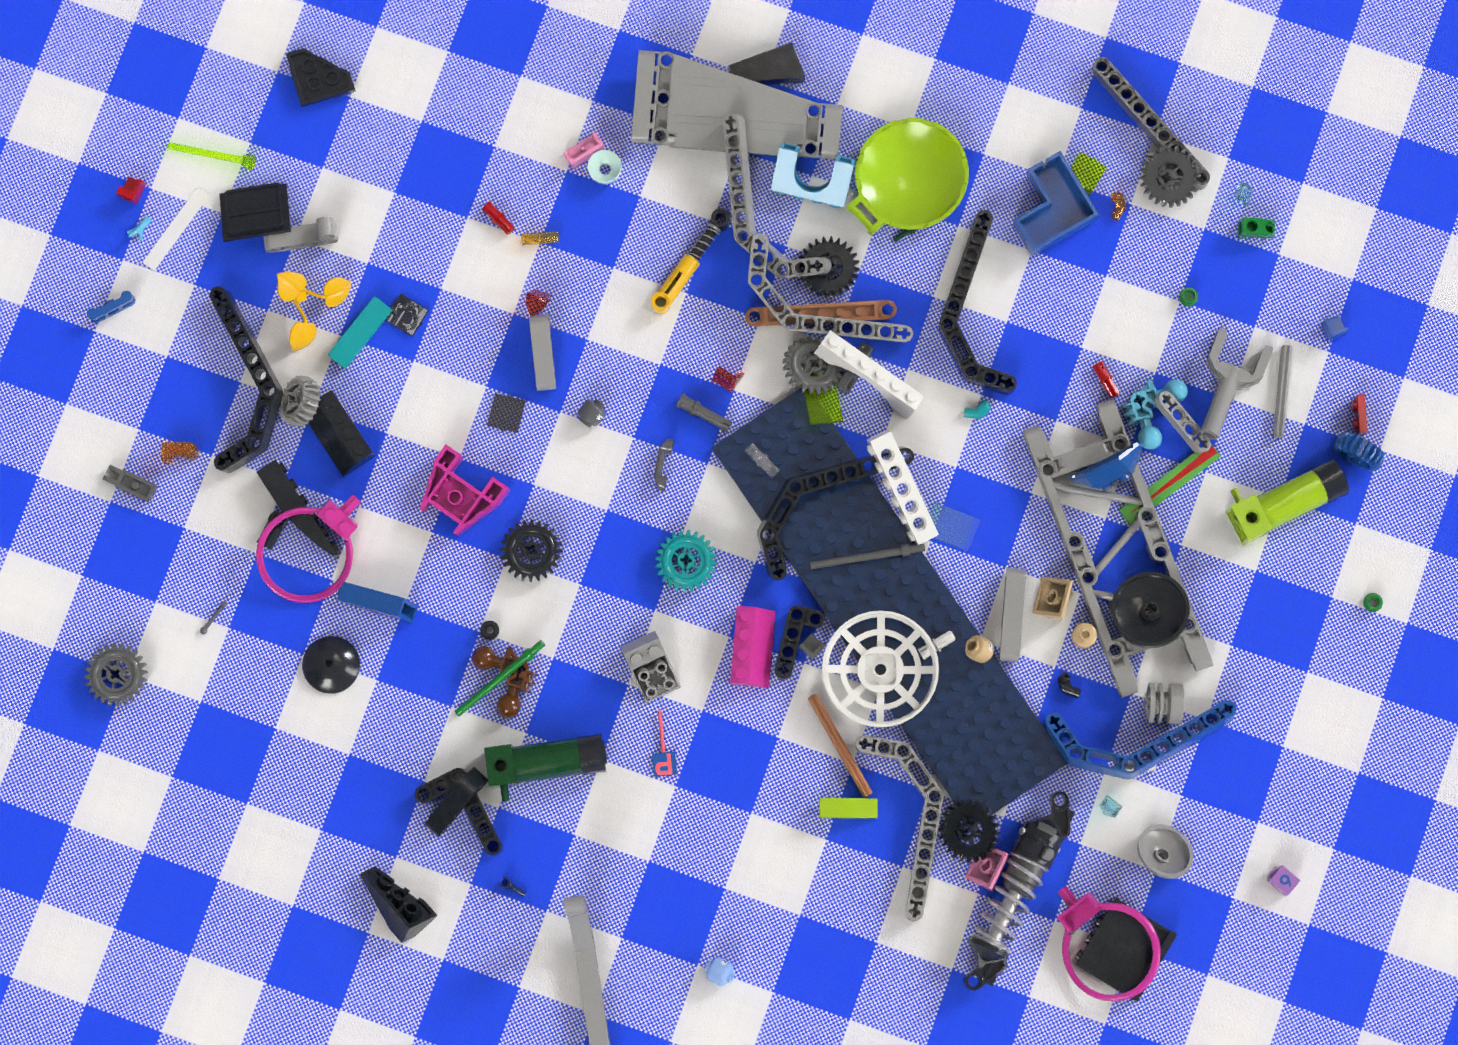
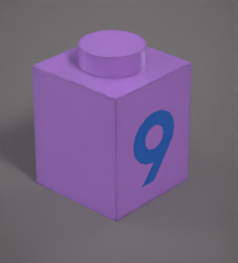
M1283 865L1278 868L1275 866L1268 873L1270 878L1267 880L1284 896H1288L1301 881Z

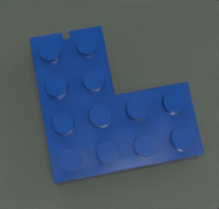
M1061 151L1048 157L1045 163L1041 161L1027 170L1026 176L1043 204L1014 219L1013 227L1033 257L1097 221L1099 213Z

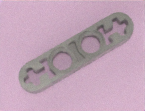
M1163 391L1156 395L1155 405L1190 448L1197 454L1208 451L1211 446L1210 440L1201 435V428L1177 399L1168 391ZM1174 410H1176V411L1179 412V414H1180V419H1179V420H1176V419L1174 418V416H1173V411H1174ZM1186 425H1189L1192 428L1191 435L1186 433Z

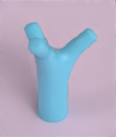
M146 216L135 228L127 230L128 237L130 238L138 234L139 241H142L143 231L150 224L151 219Z

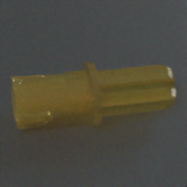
M540 231L538 233H521L522 246L533 244L541 246V244L558 243L559 233H541Z

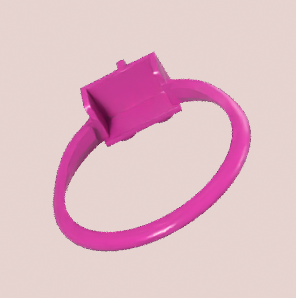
M352 494L339 507L328 498L319 508H293L281 513L269 522L261 533L256 550L258 570L266 585L282 598L299 603L319 601L335 593L342 586L343 581H346L351 571L353 548L350 536L358 527V523L349 515L361 501ZM314 512H316L320 519L344 539L346 547L344 569L337 581L320 593L313 595L292 594L281 589L269 577L263 560L265 541L271 530L282 520L299 514L314 515Z
M1067 886L1062 888L1058 894L1069 908L1060 914L1057 919L1065 928L1062 941V957L1072 981L1089 996L1110 1002L1130 999L1145 990L1158 971L1161 955L1157 933L1149 920L1130 906L1120 903H1100L1092 893H1087L1077 900ZM1102 909L1121 911L1133 916L1147 930L1152 942L1153 959L1147 976L1137 987L1122 994H1102L1090 989L1077 977L1070 961L1069 947L1072 938L1070 932L1077 930Z

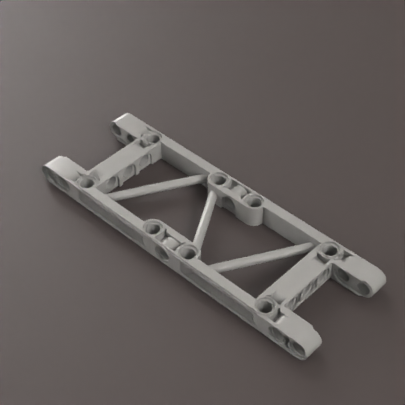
M1111 399L1096 404L1097 417L1106 438L1105 440L1054 457L1045 432L1041 430L1040 425L1022 430L1094 628L1097 631V636L1120 697L1124 698L1138 693L1137 679L1128 656L1151 648L1136 646L1123 637L1111 639L1096 598L1112 601L1115 593L1093 590L1092 587L1096 584L1098 575L1139 528L1140 532L1144 534L1147 542L1146 548L1151 560L1155 563H1163L1167 576L1176 580L1185 592L1186 589L1138 462L1134 473L1129 475L1138 497L1052 481L1061 478L1066 473L1078 472L1083 467L1094 465L1121 451L1115 447V442L1117 441L1124 443L1125 448L1131 445L1114 400ZM1044 467H1050L1053 470V473L1051 475H1045L1042 469ZM1057 491L1141 505L1142 508L1137 513V519L1095 567L1083 535L1076 531L1071 532ZM1148 512L1151 515V520L1144 521L1142 513ZM1069 539H1078L1079 546H1071ZM1155 549H1163L1165 556L1158 557L1155 554ZM1090 574L1093 580L1090 583H1086L1082 576ZM1189 600V621L1192 623V628L1189 630L1185 629L1177 639L1181 638L1189 662L1197 672L1212 667L1213 662ZM1111 646H1117L1119 648V654L1112 655L1109 651V648Z

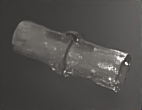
M754 443L744 451L771 478L780 471L768 459L769 456L767 454L764 455Z

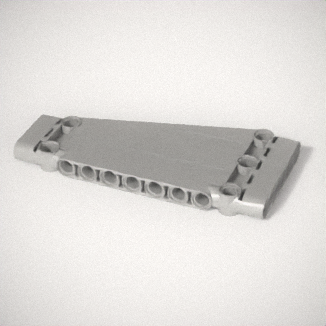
M639 50L631 142L725 152L723 118L726 114L734 113L742 115L745 120L748 154L778 156L780 145L784 142L800 146L798 158L836 159L839 154L843 105L813 102L667 51ZM656 54L658 55V63H657V66H655V65H656ZM665 56L672 58V62L668 66L663 65L661 62ZM655 73H657V75H656V85H654ZM653 92H655L654 104H652ZM661 94L669 96L667 103L662 104L658 101ZM816 106L819 109V114L811 116L808 113L809 108ZM823 106H825V118H822ZM652 111H653V123H651V113H652ZM821 125H824L823 137H820ZM650 129L652 130L651 141H649ZM662 131L666 137L663 141L659 142L655 139V135L657 132ZM737 136L733 139V144L736 146L739 141ZM808 144L815 145L816 151L813 154H808L805 151V147ZM819 144H822L821 155H819Z

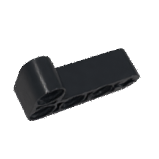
M802 606L790 608L775 666V676L777 679L785 681L791 677L803 627L810 629L821 628L824 623V615L821 611ZM793 611H800L802 618L795 620L791 614ZM813 615H818L821 618V622L819 624H812L810 618ZM794 629L798 635L796 638L791 639L787 636V631ZM785 648H791L793 655L785 657L782 651ZM780 659L785 662H792L791 664L787 663L786 671L789 673H785L784 676H781V672L778 671V669L783 667V662H780Z
M473 767L455 784L425 822V825L440 837L473 796L486 785L488 779L478 769Z

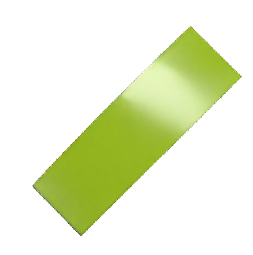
M819 798V818H878L877 799Z

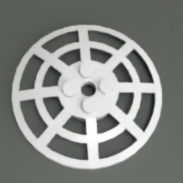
M871 611L848 620L833 634L823 656L822 673L824 685L831 701L845 716L866 726L892 727L912 719L929 703L938 682L939 664L937 653L930 637L916 622L895 612ZM877 618V629L866 631L856 638L847 630L862 620ZM885 618L899 620L912 627L915 631L908 638H905L895 631L885 629ZM842 635L850 644L842 655L840 665H829L832 649L838 638ZM877 635L876 647L866 650L859 643L868 637ZM885 635L898 639L902 644L895 651L885 647ZM920 636L929 648L933 666H921L919 655L912 645ZM853 648L861 655L858 666L846 665L848 656ZM907 649L910 650L914 658L915 666L903 665L900 656ZM879 664H883L886 667V672L883 675H878L875 672V667ZM829 673H840L842 684L849 694L841 703L831 688ZM846 673L858 674L861 684L854 691L848 683ZM903 674H915L909 691L900 684ZM921 674H933L929 691L924 700L919 703L912 695L919 685ZM866 689L876 692V704L869 703L859 696ZM894 689L901 696L895 702L884 704V693ZM856 701L866 708L876 710V721L860 718L846 708ZM905 702L914 708L912 712L899 719L884 721V710L896 708Z

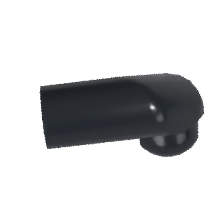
M1061 673L1058 677L1061 691L1078 699L1081 689L1071 685L1068 673Z

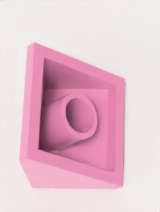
M990 848L992 854H986V859L982 860L979 856V861L976 863L973 859L965 878L992 891L1009 854L999 849Z

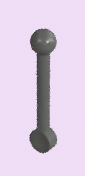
M226 601L221 603L205 627L200 629L201 634L207 633L209 626L227 606L228 603Z

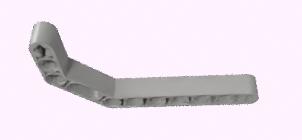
M729 113L723 118V131L733 233L735 241L747 252L751 253L752 239L757 232L755 230L745 120L740 114ZM735 136H737L739 140L736 146L733 144V139ZM737 155H739L740 157V163L738 165L735 163V157ZM739 174L742 176V181L740 184H738L737 182V176ZM741 193L744 195L742 203L738 199ZM742 212L746 215L745 221H742L740 218ZM744 231H746L748 234L746 240L742 238V234ZM759 236L755 243L762 245L766 244V241L763 240V237ZM769 243L768 251L772 253L773 260L771 263L767 260L766 268L778 278L821 275L828 273L831 269V262L826 257L788 260ZM757 255L754 257L761 264L764 263L762 256ZM801 263L805 265L803 273L799 269ZM823 264L821 268H813V265ZM783 265L787 267L785 275L781 271Z
M763 233L754 235L751 243L748 283L786 330L828 334L829 331L824 330L823 323L830 320L834 324L831 331L838 336L908 342L912 339L913 330L907 325L795 314L765 277L769 247L768 237ZM759 236L763 237V240L766 241V244H762L761 250H765V254L761 252L753 253V249L758 250V244L755 243V240H758ZM757 255L762 256L764 259V263L761 266H755L753 263V258ZM758 274L761 276L762 282L760 285L752 284L751 277ZM766 289L772 290L783 303L784 309L782 312H775L764 299L763 292ZM789 316L794 317L796 320V324L793 327H787L785 324V319ZM808 318L813 319L815 322V326L812 329H806L804 326V321ZM845 322L852 324L853 329L850 333H844L842 330V325ZM864 324L871 326L872 331L869 335H863L861 332V327ZM883 326H887L890 329L888 337H883L880 334V329ZM893 327H897L896 331H903V328H906L909 336L902 339L901 335H895L896 339H893Z
M862 735L855 743L856 750L865 755L897 760L924 798L905 915L908 920L918 921L924 913L943 803V793L908 743ZM867 740V744L873 745V741H876L875 752H872V747L869 746L863 750L859 743ZM881 743L887 744L889 747L888 752L881 753L878 750V745ZM901 746L908 750V754L904 757L899 756L897 753V749ZM910 763H917L928 778L926 786H921L909 771L908 765ZM930 792H937L939 794L937 802H932L929 799ZM927 811L935 812L936 819L934 821L926 819ZM924 830L932 832L933 838L927 841L922 837ZM926 849L929 851L930 856L927 860L919 857L920 850ZM922 868L926 871L924 879L916 877L917 869ZM914 888H920L923 891L921 898L917 899L912 895ZM910 900L922 902L921 905L917 904L916 910L920 914L916 915L915 918L909 913V910H912L914 907V903L910 904Z
M584 895L563 898L565 915L569 920L576 954L589 1045H610L596 949L586 898Z

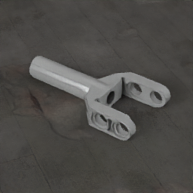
M1219 327L1206 360L1211 374L1218 381V386L1200 433L1212 440L1218 439L1236 390L1251 387L1261 381L1273 351V347L1265 346L1259 355L1252 375L1250 372L1223 361L1218 362L1227 337V329Z

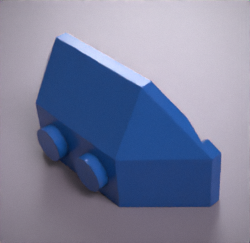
M1136 442L1069 478L1073 482L1094 489L1108 490L1113 487L1112 483L1118 480L1123 482L1130 478V474L1134 473L1143 446L1141 443Z

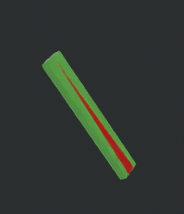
M1212 444L1208 451L1202 454L1194 452L1147 488L1154 507L1221 457ZM1128 503L1119 512L1131 526L1137 519V513L1142 506Z

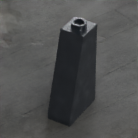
M792 42L729 65V73L764 85L805 82V75Z

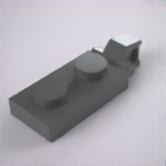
M864 342L858 347V350L870 357L874 350L873 347ZM849 370L842 374L838 384L841 392L846 395L849 394L860 376Z

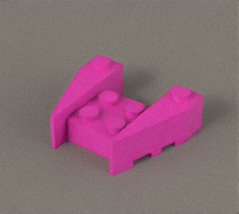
M445 444L434 460L420 510L426 512L432 504L459 523L453 532L459 536L500 506L510 492V489L492 477L482 492L454 474V471L464 457Z

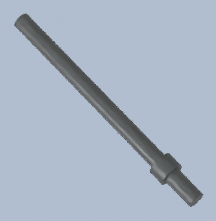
M909 544L901 545L900 548L812 561L810 566L811 569H818L898 555L903 557L910 556L911 553L925 551V545L909 546Z

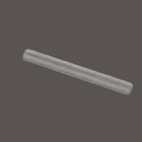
M1289 345L1281 347L1273 428V437L1278 439L1284 437L1292 346Z

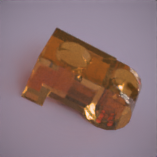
M162 442L161 461L164 464H172V459L185 458L188 461H193L198 458L200 452L198 447L192 442Z

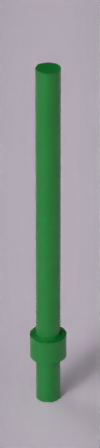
M540 640L531 648L523 651L522 656L455 710L456 715L460 717L526 661H531L535 654L546 646L545 643Z

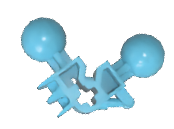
M1149 379L1142 390L1140 389L1139 392H1135L1131 396L1130 403L1121 407L1128 411L1124 414L1125 418H1130L1131 420L1127 423L1128 426L1140 423L1141 430L1138 434V441L1142 444L1143 448L1148 450L1155 449L1162 442L1160 430L1152 426L1153 413L1148 407L1157 408L1154 401L1155 397L1163 391L1170 392L1178 402L1183 401L1187 397L1188 389L1181 380H1171L1166 383L1164 389L1156 391L1153 380ZM1136 399L1142 401L1141 407L1138 403H1135Z

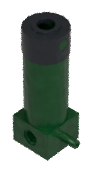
M601 733L528 745L513 746L512 744L484 748L489 787L491 789H501L503 802L510 800L508 787L519 786V783L606 772L607 755ZM505 762V769L503 771H498V764Z

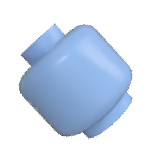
M720 957L714 960L711 959L705 968L707 979L719 986L731 983L735 977L733 964Z

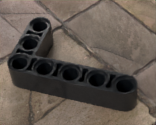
M455 768L419 786L415 791L416 800L422 804H428L445 796L457 783L454 780L455 774L462 772L465 775L467 772L462 768ZM440 781H445L447 784L444 791H438L437 784ZM422 790L429 791V797L426 800L420 799L419 795ZM477 793L464 809L484 850L491 856H496L502 852L503 845ZM474 807L481 808L480 816H472L471 811ZM483 824L490 826L488 834L483 835L480 833V827ZM496 841L499 845L498 850L490 852L489 844Z

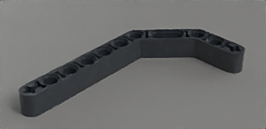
M981 210L977 213L938 328L966 382L1003 395H1010L1016 388V379L1012 375L978 364L958 325L965 299L993 221L990 211ZM985 217L986 221L983 228H981V220ZM979 234L983 240L975 241L973 235ZM974 252L977 255V257L974 259L968 258L967 253ZM968 269L971 274L963 276L960 271ZM960 286L965 292L958 294L955 292V288ZM956 304L959 309L954 312L948 306ZM948 321L953 327L945 329L942 323ZM953 338H958L961 341L968 355L966 360H961L958 357L951 343ZM968 369H974L976 371V375L970 377L967 375L966 371ZM986 375H991L994 377L995 381L992 383H988L985 381L984 377ZM998 378H1001L999 386H997ZM1007 381L1010 382V386L1008 389L1005 388V384Z
M216 286L210 291V299L260 391L247 437L224 450L214 459L216 469L225 473H232L268 449L282 401L283 389L230 291ZM232 308L231 314L227 316L228 310ZM240 324V329L236 332V326ZM249 340L248 346L244 348V343ZM257 356V361L252 363L253 358ZM266 372L265 378L261 380L262 373ZM274 388V393L269 395V391ZM269 406L265 426L260 429L264 409ZM259 440V446L255 448V442ZM243 449L244 454L239 458V452Z
M903 446L898 447L902 455L903 452L907 453L905 463L906 465L910 464L914 459L913 451ZM889 450L881 452L882 458L889 455ZM868 455L790 477L784 482L757 531L766 571L771 578L778 581L784 579L787 574L778 535L800 496L877 474L878 471L874 464L877 461L874 455ZM866 461L871 462V468L868 471L863 469ZM848 466L853 468V473L850 476L845 474V469ZM830 471H833L835 474V478L832 481L827 480V474ZM815 476L817 479L816 484L809 486L808 480L810 477ZM792 482H797L798 489L792 492L790 490V484ZM787 498L789 504L778 522H773L772 516L782 499ZM766 529L771 530V536L768 539L763 538V532ZM770 548L776 549V554L773 557H768V550ZM770 562H775L776 566L781 569L778 571V575L773 573L776 570L775 565Z

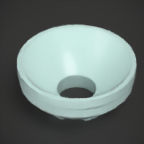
M610 150L597 151L588 161L589 175L597 183H613L621 174V160L616 153ZM601 166H610V173L607 175L601 174Z

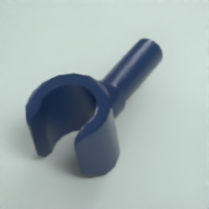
M503 877L508 880V885L504 887L499 884L501 888L505 890L510 889L525 896V891L513 885L512 880Z

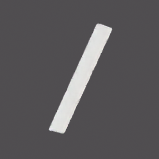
M200 188L194 191L144 259L143 263L152 270L158 267L208 199L209 194Z

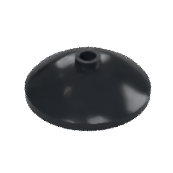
M322 637L314 641L306 650L302 661L303 674L307 682L314 689L322 693L335 694L348 689L358 677L360 671L358 652L350 642L341 637ZM328 660L333 661V664L330 667L326 666V662Z

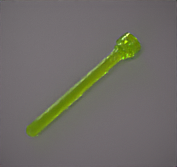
M172 142L167 144L169 150L239 163L245 169L253 170L256 163V156L252 154L238 156Z

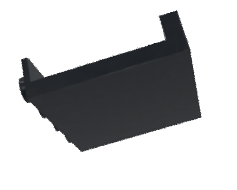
M1115 897L1113 900L1109 899L1107 902L1127 905L1120 901L1118 897ZM1107 910L1103 917L1100 915L1094 925L1097 928L1094 933L1090 932L1084 942L1087 945L1084 950L1080 949L1074 959L1077 960L1075 965L1118 992L1125 993L1137 987L1147 976L1153 959L1152 942L1147 930L1136 918L1121 911ZM1145 916L1157 933L1160 943L1161 963L1178 934ZM1145 990L1130 999L1138 1002Z

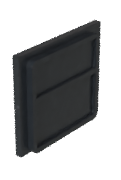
M270 183L231 189L219 194L223 242L291 232L290 207L286 183Z

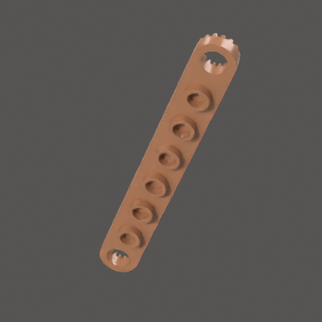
M890 300L788 305L795 314L861 321L891 319L897 312L895 303ZM885 304H889L893 308V312L890 315H885L882 312V307ZM771 306L777 313L782 312L784 306ZM753 307L745 314V320L750 326L781 325L768 307ZM753 311L760 314V320L755 323L749 319V315ZM789 316L785 319V324H796V320L794 317ZM811 318L804 321V324L815 323Z

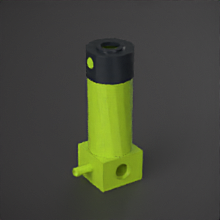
M1331 459L1258 496L1254 494L1243 500L1238 489H1232L1230 492L1236 504L1231 505L1227 509L1226 514L1244 546L1267 535L1272 529L1349 494V486L1340 466ZM1246 517L1250 518L1252 520V523H1249L1246 520Z

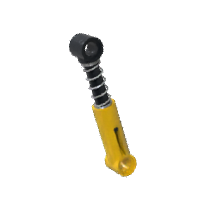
M718 208L712 212L708 227L705 228L704 234L700 235L701 238L696 241L692 251L683 255L658 292L652 296L651 305L655 313L665 314L669 311L671 304L699 267L700 263L698 260L702 259L701 256L704 252L706 253L705 250L708 246L711 247L710 243L713 240L715 241L716 235H719L720 232L729 227L730 215L727 210ZM723 216L726 220L723 223H717L716 218ZM662 299L665 300L666 304L663 307H658L656 302Z

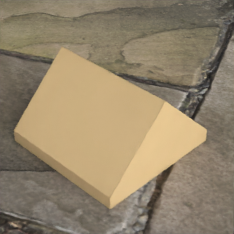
M1042 577L1032 613L1061 622L1064 618L1073 581Z

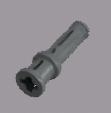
M684 392L676 405V408H682L689 412L690 416L696 415L725 432H728L732 421L703 407L700 401H694L687 397Z

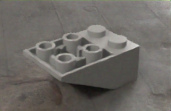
M655 631L620 646L645 703L681 688Z

